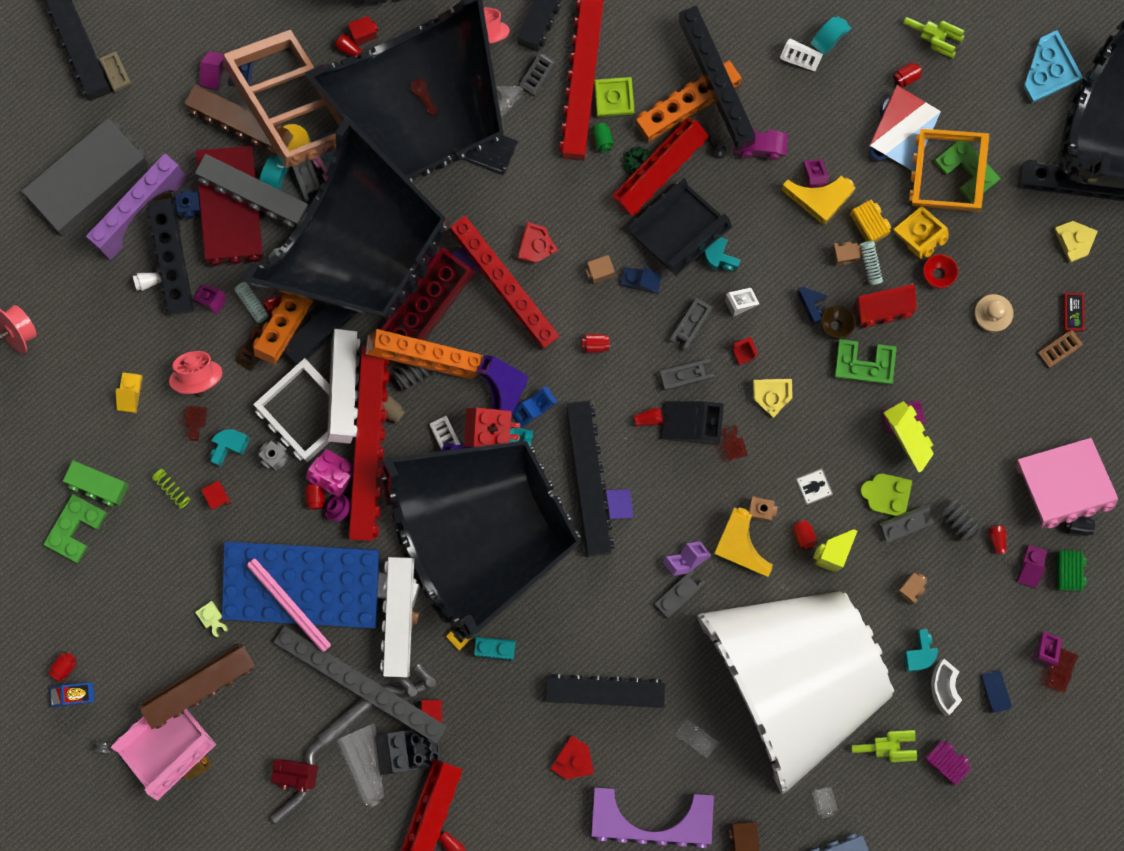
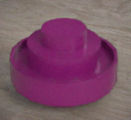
M342 494L340 497L334 496L326 506V518L334 523L346 518L351 507L349 498Z

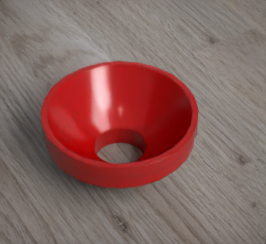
M937 254L926 261L923 268V276L930 286L938 289L947 288L956 281L958 266L950 256ZM941 269L944 272V277L942 279L935 278L933 275L934 270Z

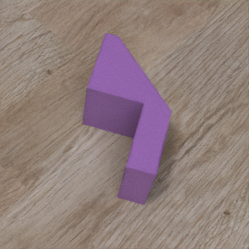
M701 542L686 543L680 555L666 556L663 563L673 576L687 574L710 558L711 554Z

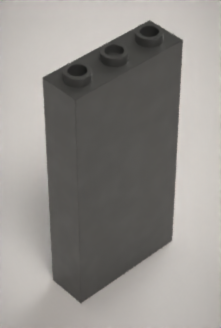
M107 118L22 190L62 236L148 164L145 159L147 156L140 147L136 149L133 146L134 140L128 134L123 135L121 132L123 129L116 121L112 122Z

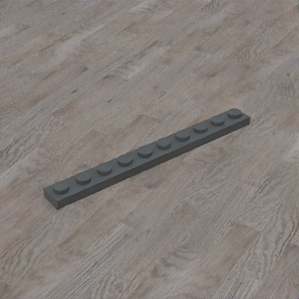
M284 626L275 639L274 643L437 745L448 729L446 725L326 651L322 652L316 645Z

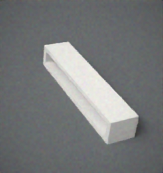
M334 329L332 335L327 441L351 443L352 438L356 437L357 425H354V419H357L358 408H354L355 402L358 400V390H355V384H358L359 373H356V367L359 366V356H356V351L360 347L357 331Z
M388 557V561H385V573H388V580L384 582V593H387V601L383 602V612H386V620H383L382 632H385V640H382L381 651L385 653L384 660H381V672H384V676L409 677L414 558Z

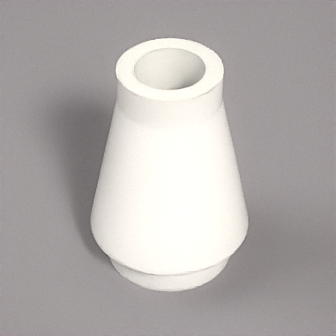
M158 272L137 273V275L133 276L137 291H144L162 282Z

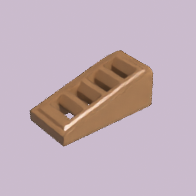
M1070 330L1038 352L1047 367L1051 368L1079 349L1083 344L1074 331ZM1060 342H1062L1065 345V347L1068 350L1067 352L1061 346ZM1054 346L1060 352L1061 356H1059L1053 349ZM1047 351H1049L1055 358L1054 361H1052L1049 355L1046 353Z

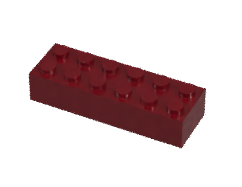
M442 247L427 268L429 270L424 279L420 278L417 284L419 286L414 295L410 294L404 305L387 320L381 330L425 341L475 275L476 271L449 250Z

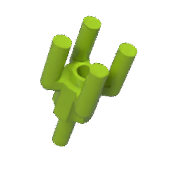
M906 17L903 24L922 32L921 38L931 43L930 47L932 50L951 59L956 54L954 52L956 47L944 42L946 37L948 36L961 43L965 37L963 35L965 30L945 21H941L939 25L930 21L923 25Z
M915 730L890 731L887 733V737L875 738V744L852 745V753L876 752L877 758L889 757L890 762L917 761V750L900 751V742L915 741Z

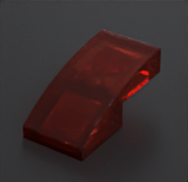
M1060 648L1059 662L1057 666L1051 667L1045 685L1065 693L1072 676L1071 672L1079 655Z

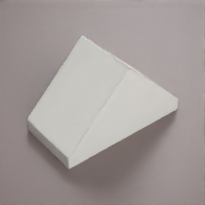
M752 288L729 292L725 297V303L733 317L759 305Z

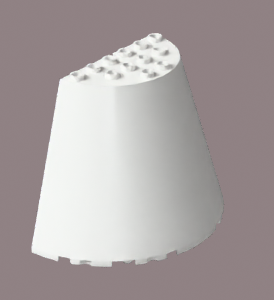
M838 591L696 615L703 632L709 635L712 641L717 639L718 642L714 643V645L725 659L724 662L745 701L763 743L767 747L765 749L771 762L775 760L776 762L772 764L773 778L781 794L786 793L892 697L894 689L888 677L887 667L880 657L882 650L878 643L874 644L871 638L873 632L870 626H865L858 609L854 608L846 593Z

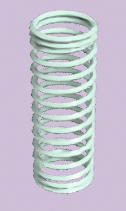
M874 241L860 244L861 250H866L862 251V253H867L862 255L865 257L863 260H867L864 263H868L864 266H870L865 268L868 270L866 273H870L866 276H871L867 279H873L868 281L869 285L883 282Z
M242 282L235 287L234 291L240 296L239 298L249 309L257 323H261L269 317L268 312L262 307V304L258 301L259 299H256L257 296L251 291L248 283Z

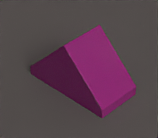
M209 51L202 59L200 87L213 90L219 89L224 71L223 54Z
M1043 631L1032 659L1049 667L1057 666L1062 639Z

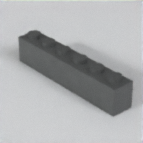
M205 154L195 172L197 181L204 186L210 185L215 188L216 192L222 195L226 193L232 196L231 198L238 203L244 202L249 204L248 207L257 212L261 210L266 213L267 217L273 220L277 218L283 221L282 223L289 228H296L308 210L307 203Z

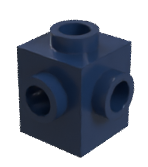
M186 190L181 191V194H176L174 206L175 211L180 217L192 219L194 216L201 215L199 192Z

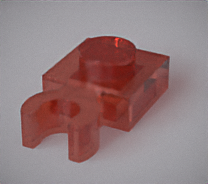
M736 425L732 426L734 431L732 434L727 433L726 428H723V435L728 438V441L723 443L728 461L748 455L743 437H736L738 432Z

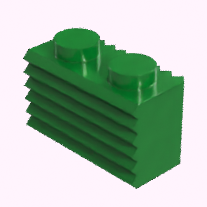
M1059 550L1056 552V591L1080 592L1083 591V587H1086L1087 580L1086 576H1083V568H1086L1087 561L1086 556H1083V551Z

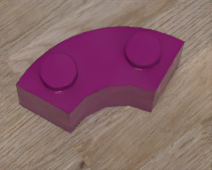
M753 129L756 134L755 144L738 151L734 145V153L741 155L742 158L761 156L767 157L769 160H778L779 157L787 156L788 134L769 129L768 133L756 132V129Z

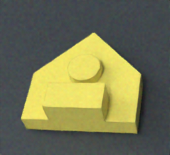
M1075 221L1068 222L1054 229L1069 263L1088 256L1098 232Z
M792 379L753 380V399L774 418L792 399Z

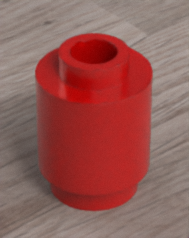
M911 62L896 71V74L893 75L894 82L900 87H907L921 79L922 70L918 64Z
M585 334V338H582V349H585L586 353H604L609 351V335Z
M308 482L309 485H305V500L308 509H323V504H325L324 489Z
M807 520L792 526L800 549L805 548V550H809L816 546L815 543L818 539Z
M69 652L66 654L61 653L50 666L49 675L59 682L66 679L77 665L75 662L76 657Z

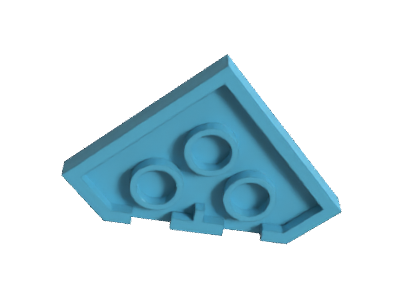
M1058 30L1041 37L1038 42L1023 87L1031 103L1083 79Z

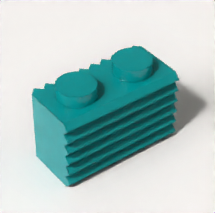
M476 637L474 655L477 658L480 656V658L488 657V659L496 658V660L499 658L504 661L511 659L513 661L515 658L516 641Z

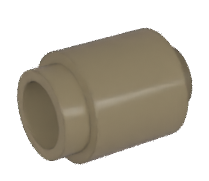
M388 396V402H385L387 419L396 424L406 412L393 397Z

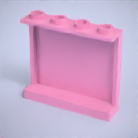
M1092 438L1021 458L1017 461V472L1023 475L1041 518V528H1053L1061 522L1066 521L1070 523L1078 517H1090L1098 511L1103 510L1107 512L1116 506L1118 497Z
M187 708L183 710L184 713L177 718L172 717L168 719L167 723L159 729H156V727L151 729L143 716L111 746L113 750L120 754L145 786L144 790L157 801L216 746V743Z

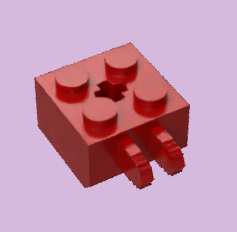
M466 408L464 447L509 443V440H519L518 435H510V428L518 429L520 424L511 423V411Z

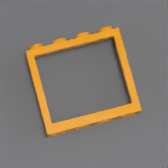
M920 129V134H916L915 145H918V153L914 152L913 157L916 171H912L911 182H914V190L910 189L909 201H912V206L981 212L989 133ZM926 139L981 143L974 204L919 200Z

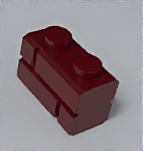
M286 759L274 760L271 782L278 784V788L289 789L292 786L298 792H307V789L315 788L318 771L317 765Z

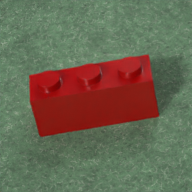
M910 284L858 296L853 305L858 326L870 328L878 322L887 324L893 322L896 318L901 317L902 320L913 317V314L917 311L915 285Z

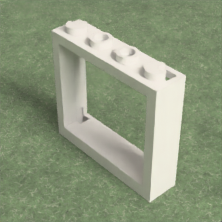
M304 358L253 405L257 408L255 411L262 420L266 418L270 422L268 424L269 428L274 433L278 431L283 436L280 438L287 447L291 445L295 449L293 453L300 461L304 458L306 462H309L329 443L327 441L328 431L310 448L304 451L264 408L272 398L303 370L329 396L330 384Z

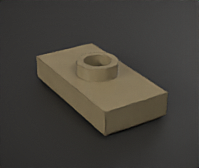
M116 51L99 58L115 93L132 85Z

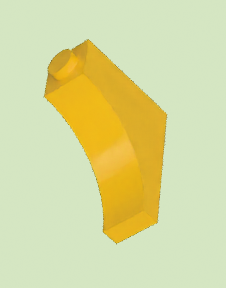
M840 176L833 183L820 188H806L787 180L781 190L825 226L853 194L856 187H854V183L850 179Z
M734 507L714 554L769 577L773 564L763 559L757 553L750 539L749 524L752 515L746 509Z

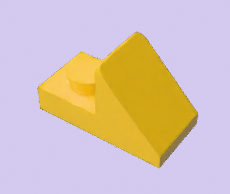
M122 372L120 388H116L117 411L137 413L143 379L142 375Z

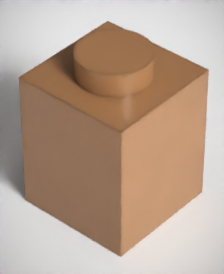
M609 255L587 262L585 272L588 280L592 279L593 284L615 277V271Z

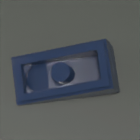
M1001 670L982 674L981 677L990 713L1012 709Z

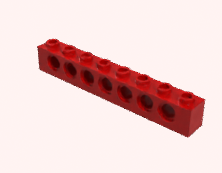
M463 216L450 226L448 231L541 350L559 337L558 333L469 219Z

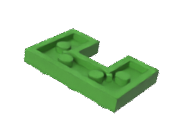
M958 141L939 156L934 163L946 176L959 165L967 171L972 178L960 187L959 191L970 203H973L975 201L979 154L969 142ZM987 163L983 194L1001 179Z
M840 339L838 342L834 378L892 385L897 347L877 344L875 363L858 361V342Z
M72 494L43 545L79 563L88 546L73 539V534L81 521L98 530L107 512Z

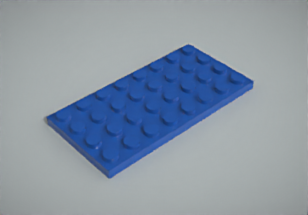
M226 541L224 542L222 620L297 624L247 567L251 560L256 559L313 625L376 628L380 550Z

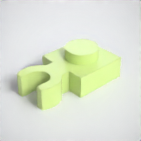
M213 601L196 611V614L207 629L212 626V633L215 637H220L217 633L219 627H222L225 632L228 631L227 626L219 622L222 619V614Z

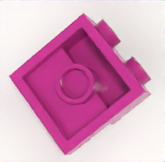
M325 449L322 455L317 457L308 469L306 479L312 484L322 487L330 494L340 497L353 479L354 464Z

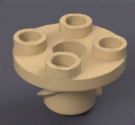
M991 294L983 297L977 303L974 317L982 329L990 333L1000 332L1010 325L1013 319V308L1010 302L1003 296Z

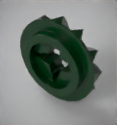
M641 146L632 147L626 152L623 159L625 169L630 174H633L642 165L638 163L634 166V158L642 156V162L644 163L652 154L648 149H644Z

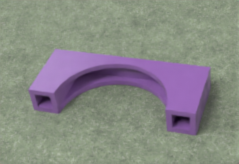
M164 153L86 237L107 258L112 260L123 248V235L129 223L140 209L152 198L164 191L172 190L176 192L188 178L180 166Z
M594 788L592 836L596 837V841H607V838H615V842L627 843V839H635V843L647 844V840H654L656 845H667V841L675 842V846L687 847V843H695V847L707 848V844H712L714 796L693 794L691 806L685 817L678 824L667 830L650 832L638 829L624 819L617 807L614 789Z

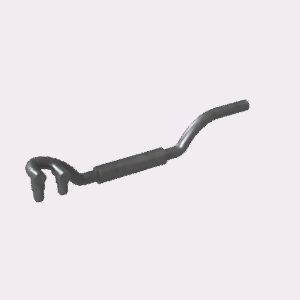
M418 664L415 670L424 682L414 686L406 677H403L400 680L402 688L382 685V687L399 697H413L431 689L436 684V680L428 670H425L421 664ZM361 698L352 708L318 736L319 739L306 751L305 762L315 765V755L324 747L328 748L370 711L374 705ZM307 789V792H298L270 817L273 822L278 824L304 801L311 789Z

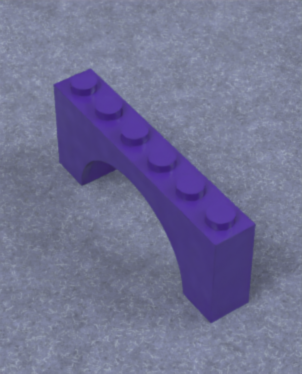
M484 355L477 373L484 378L489 386L492 400L491 409L511 411L512 416L515 407L519 403L521 393L526 388L529 376L494 356ZM445 442L441 451L470 447H464V444L456 445Z

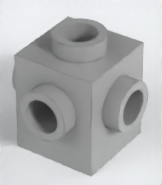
M272 440L269 443L266 442L260 448V453L258 454L262 458L260 462L268 469L270 467L275 470L282 468L289 457L285 453L287 449L279 442L276 444ZM275 451V455L273 457H269L271 453Z

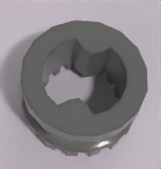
M94 742L96 748L93 749V752L111 753L110 746H112V743Z

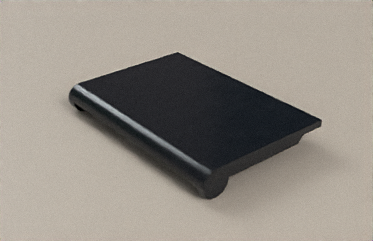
M501 135V140L493 144L488 142L484 144V149L474 152V150L467 152L468 157L463 159L505 174L518 141Z

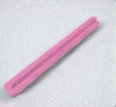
M256 559L251 560L247 564L251 572L322 652L326 651L331 646L328 640Z

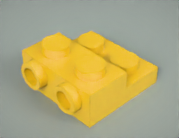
M923 206L894 228V233L920 259L924 256H931L934 248L938 244L944 245L949 236L948 228Z

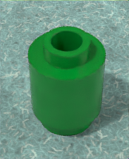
M606 123L594 125L591 134L596 150L601 152L610 151L611 147L614 146L610 128L607 127Z

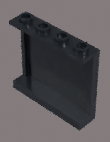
M683 178L680 182L675 183L666 194L661 195L659 200L652 206H649L641 216L635 218L628 227L631 235L668 270L677 276L732 228V225L726 214L721 215L689 187L686 179Z

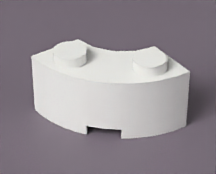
M942 659L934 669L931 690L936 705L947 716L954 711L962 699L957 694L955 687L959 671L948 661Z

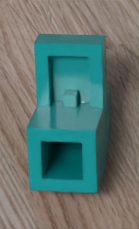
M839 16L836 18L832 17L820 29L810 44L825 55L852 28L846 20Z
M275 154L273 158L269 157L266 161L260 181L281 190L283 188L284 176L292 166L285 168L278 155Z
M722 237L704 251L705 262L715 272H717L719 265L726 271L732 272L734 270L737 272L741 260L723 254L728 240Z
M231 429L217 433L212 442L218 446L212 450L210 462L221 467L229 450L243 456L251 438L248 435Z
M927 629L916 631L919 650L903 652L906 672L926 669L937 658L938 648L930 649L929 645H932V637Z

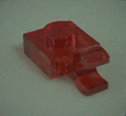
M187 406L185 425L190 426L189 438H191V441H199V427L205 428L208 410L206 407Z

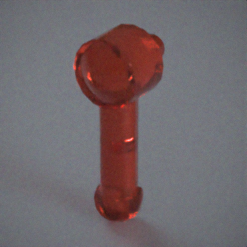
M420 78L414 80L411 86L412 92L420 95L429 114L435 115L437 107L434 106L425 91L427 87L426 82Z

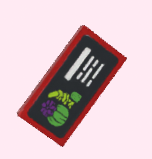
M1064 293V331L1083 332L1085 330L1084 293Z

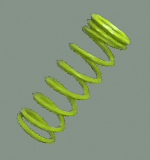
M164 469L158 470L152 476V480L157 481V485H162L161 489L166 490V495H171L170 499L175 500V504L179 505V509L186 506L191 498L187 496L183 501L176 503L178 498L184 494V491L177 497L172 498L173 494L180 487H177L171 493H167L175 482L163 489V486L171 477L159 484L160 479L167 472Z

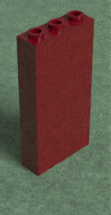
M252 146L195 150L197 168L205 154L256 178ZM198 182L206 263L211 266H219L226 262H229V264H239L241 261L248 260V262L254 263L264 259L259 211L257 212L249 208V204L234 201L231 198L232 196L226 193L222 195L216 192L215 188L210 185L204 186Z

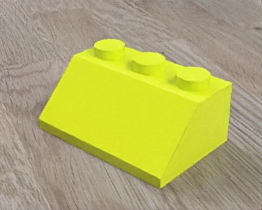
M903 401L883 413L908 459L916 470L921 472L934 454L930 448L933 444L928 436L925 437L922 432L925 429L920 421L915 420L914 417L917 414L912 405L907 406Z
M853 529L829 539L825 544H821L813 556V559L816 560L814 565L834 573L844 567L857 530Z

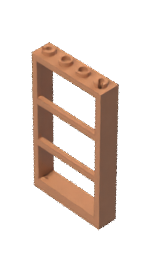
M291 30L223 54L224 68L285 168L297 166L303 161L312 160L323 153H330L336 148L335 133L288 151L274 128V125L327 106L340 126L344 120L343 117L317 88L316 90L322 99L270 119L254 95L257 92L303 76L305 72L314 68ZM291 48L302 68L249 87L238 66Z

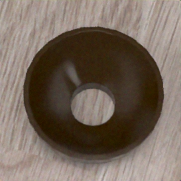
M841 305L831 306L822 314L821 328L832 339H844L855 329V316L847 307ZM834 321L840 322L842 329L838 331L832 329L831 323Z

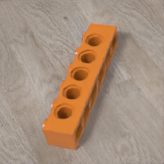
M730 60L726 63L723 62L734 88L741 84L742 77ZM703 74L696 82H689L680 92H673L666 101L656 103L652 107L653 109L648 112L644 111L637 116L636 127L648 143L681 123L687 117L692 116L714 102ZM706 88L708 92L701 93L698 89ZM688 97L692 99V102L686 103L683 99ZM674 107L677 111L670 113L667 109ZM659 117L662 121L655 123L652 121V118Z
M283 293L279 307L274 308L270 322L264 324L262 335L260 338L257 337L253 343L254 355L276 365L314 300ZM288 308H293V309H295L294 311H291V312L287 311ZM279 323H284V324H285V326H283V327H279V326H277V325H278ZM271 338L276 339L275 342H269L268 340Z
M379 329L373 331L367 338V355L471 380L479 375L477 370L483 357L480 354Z

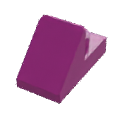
M823 160L804 161L807 188L826 186V183H829V175Z
M202 284L192 300L218 314L227 298L221 290Z
M1027 545L1017 583L1033 588L1037 587L1045 571L1043 565L1047 550Z

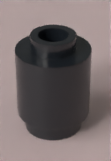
M1081 516L1070 523L1065 521L1064 528L1067 529L1069 534L1093 535L1095 520H1092L1090 517Z

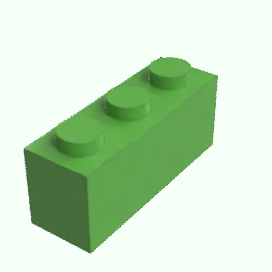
M73 460L63 482L68 484L67 488L76 492L79 489L85 491V496L92 499L100 497L103 499L102 503L112 507L114 504L120 506L129 487V484Z

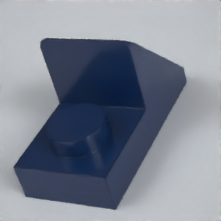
M625 266L621 286L658 294L662 275L645 267L643 270Z
M803 286L799 287L797 294L812 326L819 324L822 319V311L815 304L826 300L827 295Z

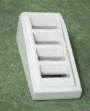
M789 39L780 59L816 71L823 54ZM790 49H794L792 54L789 53ZM798 51L801 52L799 58L796 57ZM805 53L808 54L806 61L802 60ZM812 56L815 57L813 64L809 63Z
M447 416L429 424L441 450L444 445L443 443L452 438L454 440L448 443L461 445ZM445 424L447 425V427H445V428H443V429H441V430H439V431L436 430L437 428H439V427H441V426H443V425H445ZM450 431L449 434H447V435H445V436H443V437L440 438L441 435H443V434H445V433H447V432Z

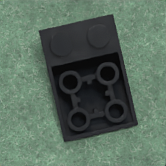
M665 401L662 439L719 445L721 441L724 403Z
M415 730L375 736L380 775L431 768L434 759L441 761L439 743L437 745Z

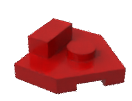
M526 222L518 247L517 259L535 264L558 251L545 227Z
M571 736L551 769L567 780L594 774L589 746Z

